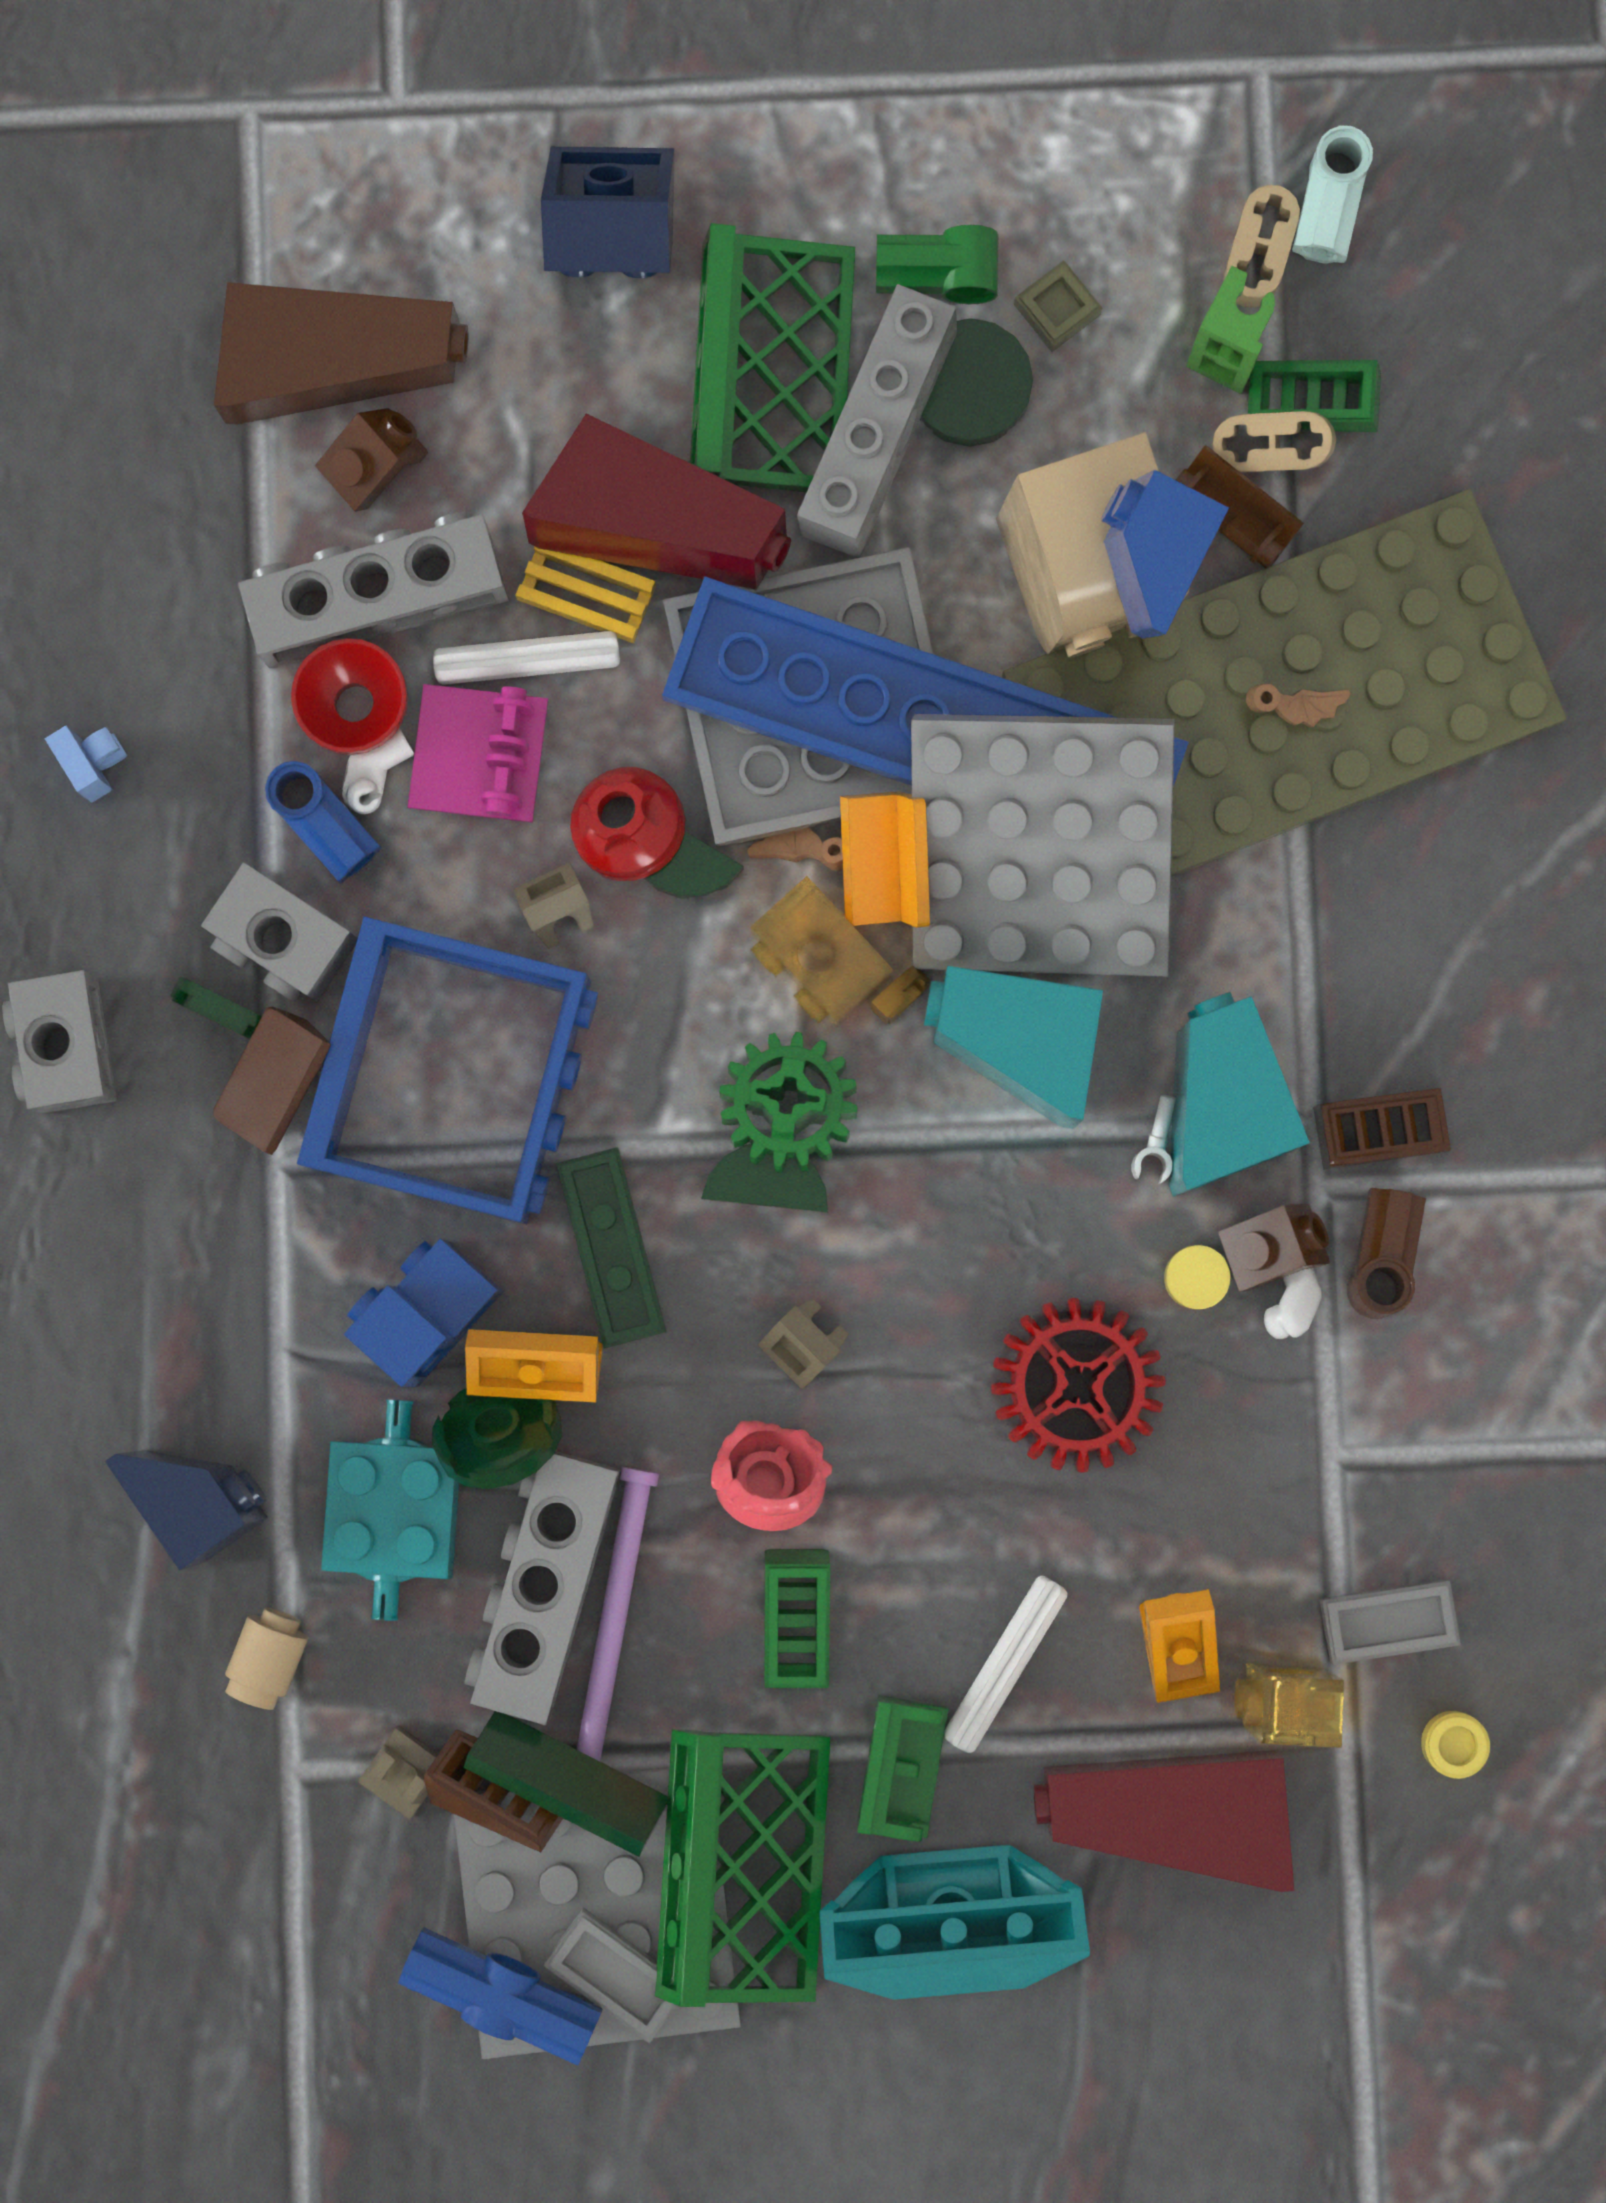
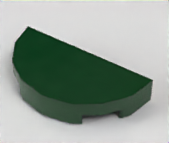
M634 804V806H633V809H632L631 815H630V817H629L628 823L631 821V819H632L633 816H634V813H635V804ZM685 831L680 848L672 860L661 870L644 879L660 892L680 899H688L689 897L707 896L717 890L721 891L727 888L744 870V866Z
M181 976L170 995L173 997L172 1001L248 1039L251 1038L262 1017Z
M746 1144L722 1158L708 1175L701 1197L702 1200L828 1213L826 1187L817 1169L810 1161L808 1171L802 1172L796 1158L787 1159L782 1173L775 1172L773 1156L766 1154L756 1165L750 1162L749 1155L752 1144Z

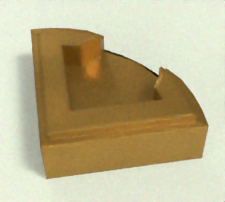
M912 966L871 1002V1010L885 1024L889 1022L891 1025L931 986L929 984L931 980L920 969Z

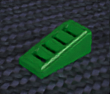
M1256 361L1250 375L1248 414L1307 411L1319 413L1327 418L1334 427V431L1378 432L1381 370L1378 361ZM1271 378L1283 379L1281 409H1269ZM1297 380L1308 381L1306 409H1295ZM1323 382H1334L1332 409H1321ZM1348 383L1360 384L1358 409H1347ZM1302 422L1301 429L1311 430L1310 422Z
M825 1549L765 1550L764 1688H829V1551ZM778 1578H815V1582H778ZM778 1601H815V1609H778ZM778 1628H815V1636H778ZM778 1653H815V1663H778Z

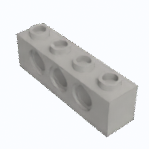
M899 284L896 285L798 511L797 518L802 537L852 557H861L957 334L955 306Z
M469 512L451 513L437 519L434 522V528L412 534L409 529L390 530L376 536L373 545L350 551L348 546H334L313 555L314 561L291 568L288 563H273L252 572L253 578L240 581L238 585L257 655L268 668L306 658L315 649L330 641L345 638L368 641L509 601L491 534L483 514L471 517ZM431 557H443L450 561L448 571L442 578L436 581H425L418 577L419 568L425 560ZM379 573L388 577L387 588L381 595L375 598H364L358 595V587L366 576ZM313 590L327 593V602L320 612L314 615L298 613V603L303 595Z
M555 1451L554 1455L536 1473L522 1480L519 1496L529 1500L522 1524L511 1521L505 1537L501 1559L511 1561L504 1586L493 1584L486 1603L483 1622L493 1624L486 1649L475 1647L467 1669L464 1684L475 1687L470 1704L542 1725H546L551 1719L620 1479L621 1469ZM562 1503L573 1511L576 1518V1526L570 1537L556 1539L548 1535L544 1530L542 1514L549 1504ZM544 1566L555 1574L558 1581V1589L553 1599L538 1601L526 1592L524 1577L530 1567ZM525 1629L536 1636L539 1641L540 1652L534 1662L519 1663L510 1657L506 1648V1640L511 1631Z

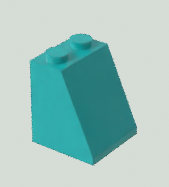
M947 966L943 982L931 981L924 1026L936 1027L933 1042L935 1045L1058 1126L1074 1129L1083 1121L1103 990Z
M1231 992L1201 1002L1194 1006L1195 1010L1187 1013L1189 1021L1177 1032L1173 1093L1176 1102L1172 1114L1170 1150L1172 1172L1169 1176V1187L1173 1197L1287 1154L1310 1143L1252 996L1235 1002Z

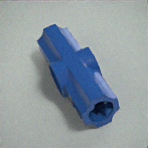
M425 1927L420 1931L398 1981V1984L407 1987L409 1990L418 1992L431 1998V2000L461 2012L460 2017L467 2024L485 2034L510 2041L516 2037L577 2066L581 2061L603 2010L593 2005L594 2003H589L570 1992L563 1991L541 1981V1976L536 1970L514 1958L494 1952L484 1955Z

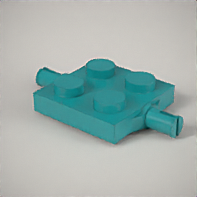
M386 1399L385 1438H378L366 1443L330 1441L321 1571L356 1573L368 1580H374L371 1619L397 1621L399 1619L400 1582L416 1577L453 1578L459 1482L447 1476L438 1461L433 1447L410 1439L412 1404H414V1401Z

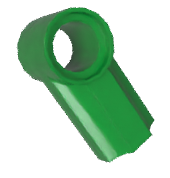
M959 225L945 230L942 235L877 234L876 293L893 294L896 285L899 284L922 294H942L943 299L957 304H982L995 300L998 296L999 234L993 228L983 225Z

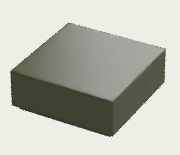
M1064 260L1021 292L1014 300V306L1051 352L1055 351L1098 318L1102 312L1101 305Z

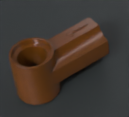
M1369 1189L1355 1270L1347 1284L1348 1299L1351 1306L1360 1315L1370 1319H1382L1403 1310L1411 1302L1415 1293L1413 1271L1426 1198L1394 1189ZM1372 1271L1385 1273L1393 1280L1395 1296L1389 1305L1378 1304L1369 1297L1366 1291V1281Z

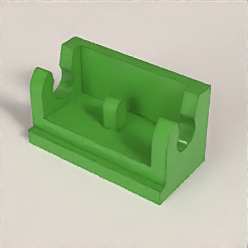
M1231 266L1199 328L1186 367L1242 394L1263 347V344L1259 343L1274 311L1275 298L1274 294L1269 292L1261 300L1258 312L1251 315L1242 313L1237 308L1236 300L1243 293L1248 273Z

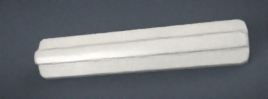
M612 631L438 648L434 651L433 656L435 677L438 683L443 685L614 668L620 662L618 638L616 633Z
M1045 1576L1036 1578L947 1725L944 1736L952 1745L967 1753H972L976 1750L1067 1599V1591L1064 1587Z

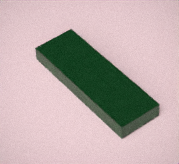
M615 1147L556 1163L604 1349L666 1333L664 1319L619 1148Z
M494 1711L469 1751L463 1767L638 1857L641 1855L665 1811L670 1798L507 1714Z

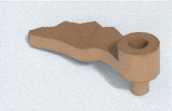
M1265 683L1255 685L1248 690L1246 703L1250 710L1255 713L1275 710L1279 717L1290 725L1295 726L1302 723L1310 728L1314 727L1320 719L1334 718L1337 706L1344 704L1351 693L1349 690L1316 692L1302 689L1290 696L1281 694L1275 686Z
M810 828L765 837L761 841L754 842L747 849L750 858H780L797 863L808 857L819 860L831 870H843L842 839L832 837L823 843L819 836Z

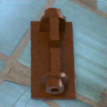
M1207 445L1202 448L1189 468H1185L1175 479L1228 507L1229 509L1218 531L1251 557L1250 562L1253 564L1258 562L1264 568H1268L1275 563L1304 524Z

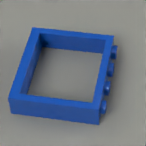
M363 916L330 1038L331 1047L324 1060L297 1164L320 1172L527 1225L530 1212L541 1213L547 1195L549 1177L540 1175L546 1150L557 1152L562 1138L566 1115L556 1113L562 1090L564 1088L573 1091L579 1074L582 1054L573 1052L579 1027L590 1028L597 1005L598 992L589 990L591 984L589 976L584 972ZM392 949L565 993L510 1200L337 1155Z

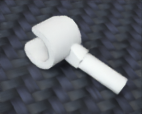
M1160 1095L1152 1134L1149 1135L1147 1148L1140 1151L1134 1157L1131 1164V1171L1136 1180L1141 1172L1142 1159L1147 1155L1157 1157L1163 1165V1171L1159 1177L1158 1184L1163 1183L1172 1172V1160L1166 1152L1168 1131L1176 1102L1175 1097Z

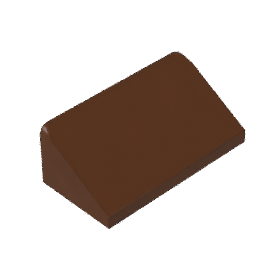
M268 1007L264 1011L213 1109L214 1117L221 1124L261 1151L273 1155L327 1055L331 1043L307 1019L276 1007Z

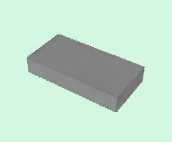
M1447 1579L1319 1599L1329 1662L1332 1665L1461 1645L1451 1584Z
M584 1907L544 1961L543 1966L648 2043L652 2041L677 2006L655 1997L657 1961L646 1955Z

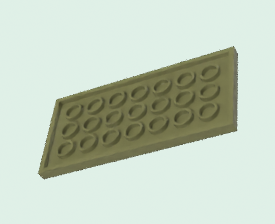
M1471 489L1183 600L1166 635L1145 639L1139 636L1129 638L1127 630L1124 628L1112 632V638L1104 641L1105 646L1089 653L1068 658L1064 648L1006 669L1002 673V678L1118 718L1175 719L1174 737L1189 743L1173 787L1171 877L1551 729L1567 720ZM1265 683L1275 686L1281 694L1290 696L1302 689L1316 692L1349 690L1351 693L1344 704L1337 706L1334 718L1320 719L1314 727L1310 728L1302 723L1295 726L1290 725L1279 717L1275 710L1255 713L1250 710L1246 703L1248 690L1255 685Z

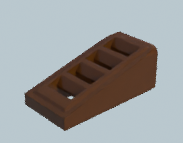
M1441 1088L1318 1104L1313 1107L1323 1170L1451 1151ZM1425 1104L1431 1140L1418 1142L1413 1106ZM1400 1108L1405 1144L1394 1145L1389 1109ZM1366 1112H1376L1381 1147L1370 1148L1365 1117ZM1341 1116H1352L1357 1147L1355 1151L1346 1152Z
M456 1729L425 1773L424 1782L430 1803L541 1853L563 1818L539 1807L528 1824L521 1820L532 1802L515 1794L507 1808H501L500 1805L509 1791L493 1782L490 1783L482 1796L476 1793L485 1778L463 1767L469 1751L478 1738Z

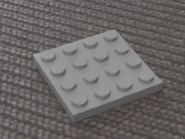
M910 547L763 578L757 589L735 586L933 654ZM699 592L663 599L675 657ZM686 708L716 848L804 828L840 822V796L896 791L912 795L911 785Z
M914 714L911 719L912 798L921 797L926 802L929 927H913V966L916 969L946 970L947 966L978 971L1168 977L1175 719Z
M669 1767L624 1773L668 1796ZM486 1790L477 1791L476 1793L482 1796ZM509 1791L500 1807L506 1809L515 1794ZM531 1803L521 1820L529 1824L540 1806ZM667 1806L639 1857L565 1819L561 1821L540 1853L454 1814L469 1948L484 1955L494 1952L514 1958L536 1970L541 1976V1981L563 1991L570 1992L589 2003H594L543 1966L547 1956L584 1907L646 1955L657 1961ZM718 1860L716 1871L722 1866ZM724 1883L715 1893L714 1911L726 1924L729 1921ZM714 1927L712 1932V1938L718 1933ZM728 1944L711 1960L709 1986H727L736 1977L733 1950ZM706 2003L705 2007L676 2006L654 2038L741 2027L739 2003ZM602 2010L587 2046L643 2039ZM479 2031L482 2059L546 2052L516 2037L511 2041L503 2040Z

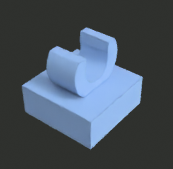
M67 725L44 738L80 795L93 803L113 790L101 770L119 763L128 755L115 734H111L107 727L94 732L84 741Z

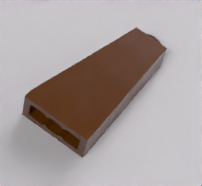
M227 282L214 406L226 424L238 425L454 383L456 362L465 363L467 358L468 325L460 324L453 302Z

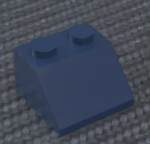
M551 146L541 195L544 271H560L563 275L569 277H586L595 272H622L624 275L632 278H648L657 273H670L673 246L674 148Z
M146 1450L117 1453L105 1461L179 1570L205 1563L268 1518L260 1507L266 1501V1497L258 1483L249 1472L243 1470L237 1473L232 1465Z

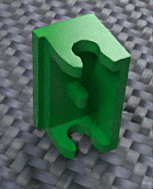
M878 1695L857 1820V1833L918 1842L922 1841V1837H928L948 1707Z

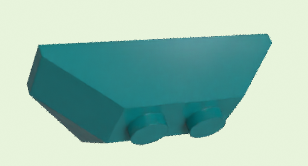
M1011 1845L880 1856L855 1878L835 1901L831 1900L819 1911L824 1978L892 2000L1023 1989L1090 1956L1082 1888L1069 1880L1064 1881L1046 1866Z

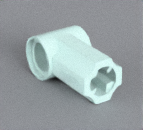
M1353 126L1332 128L1321 137L1309 166V180L1292 252L1302 255L1306 260L1328 264L1333 262L1344 263L1347 259L1366 173L1373 160L1371 142L1361 130ZM1333 153H1342L1353 161L1356 170L1348 174H1339L1327 165L1325 157Z

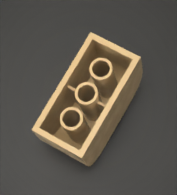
M1146 432L1018 474L996 517L1036 637L1047 654L1064 648L1068 658L1089 653L1105 646L1104 641L1112 638V632L1126 628L1129 638L1137 636L1131 633L1104 544V539L1111 526L1102 522L1101 518L1119 484L1125 486L1130 479L1135 480L1153 470L1159 471Z

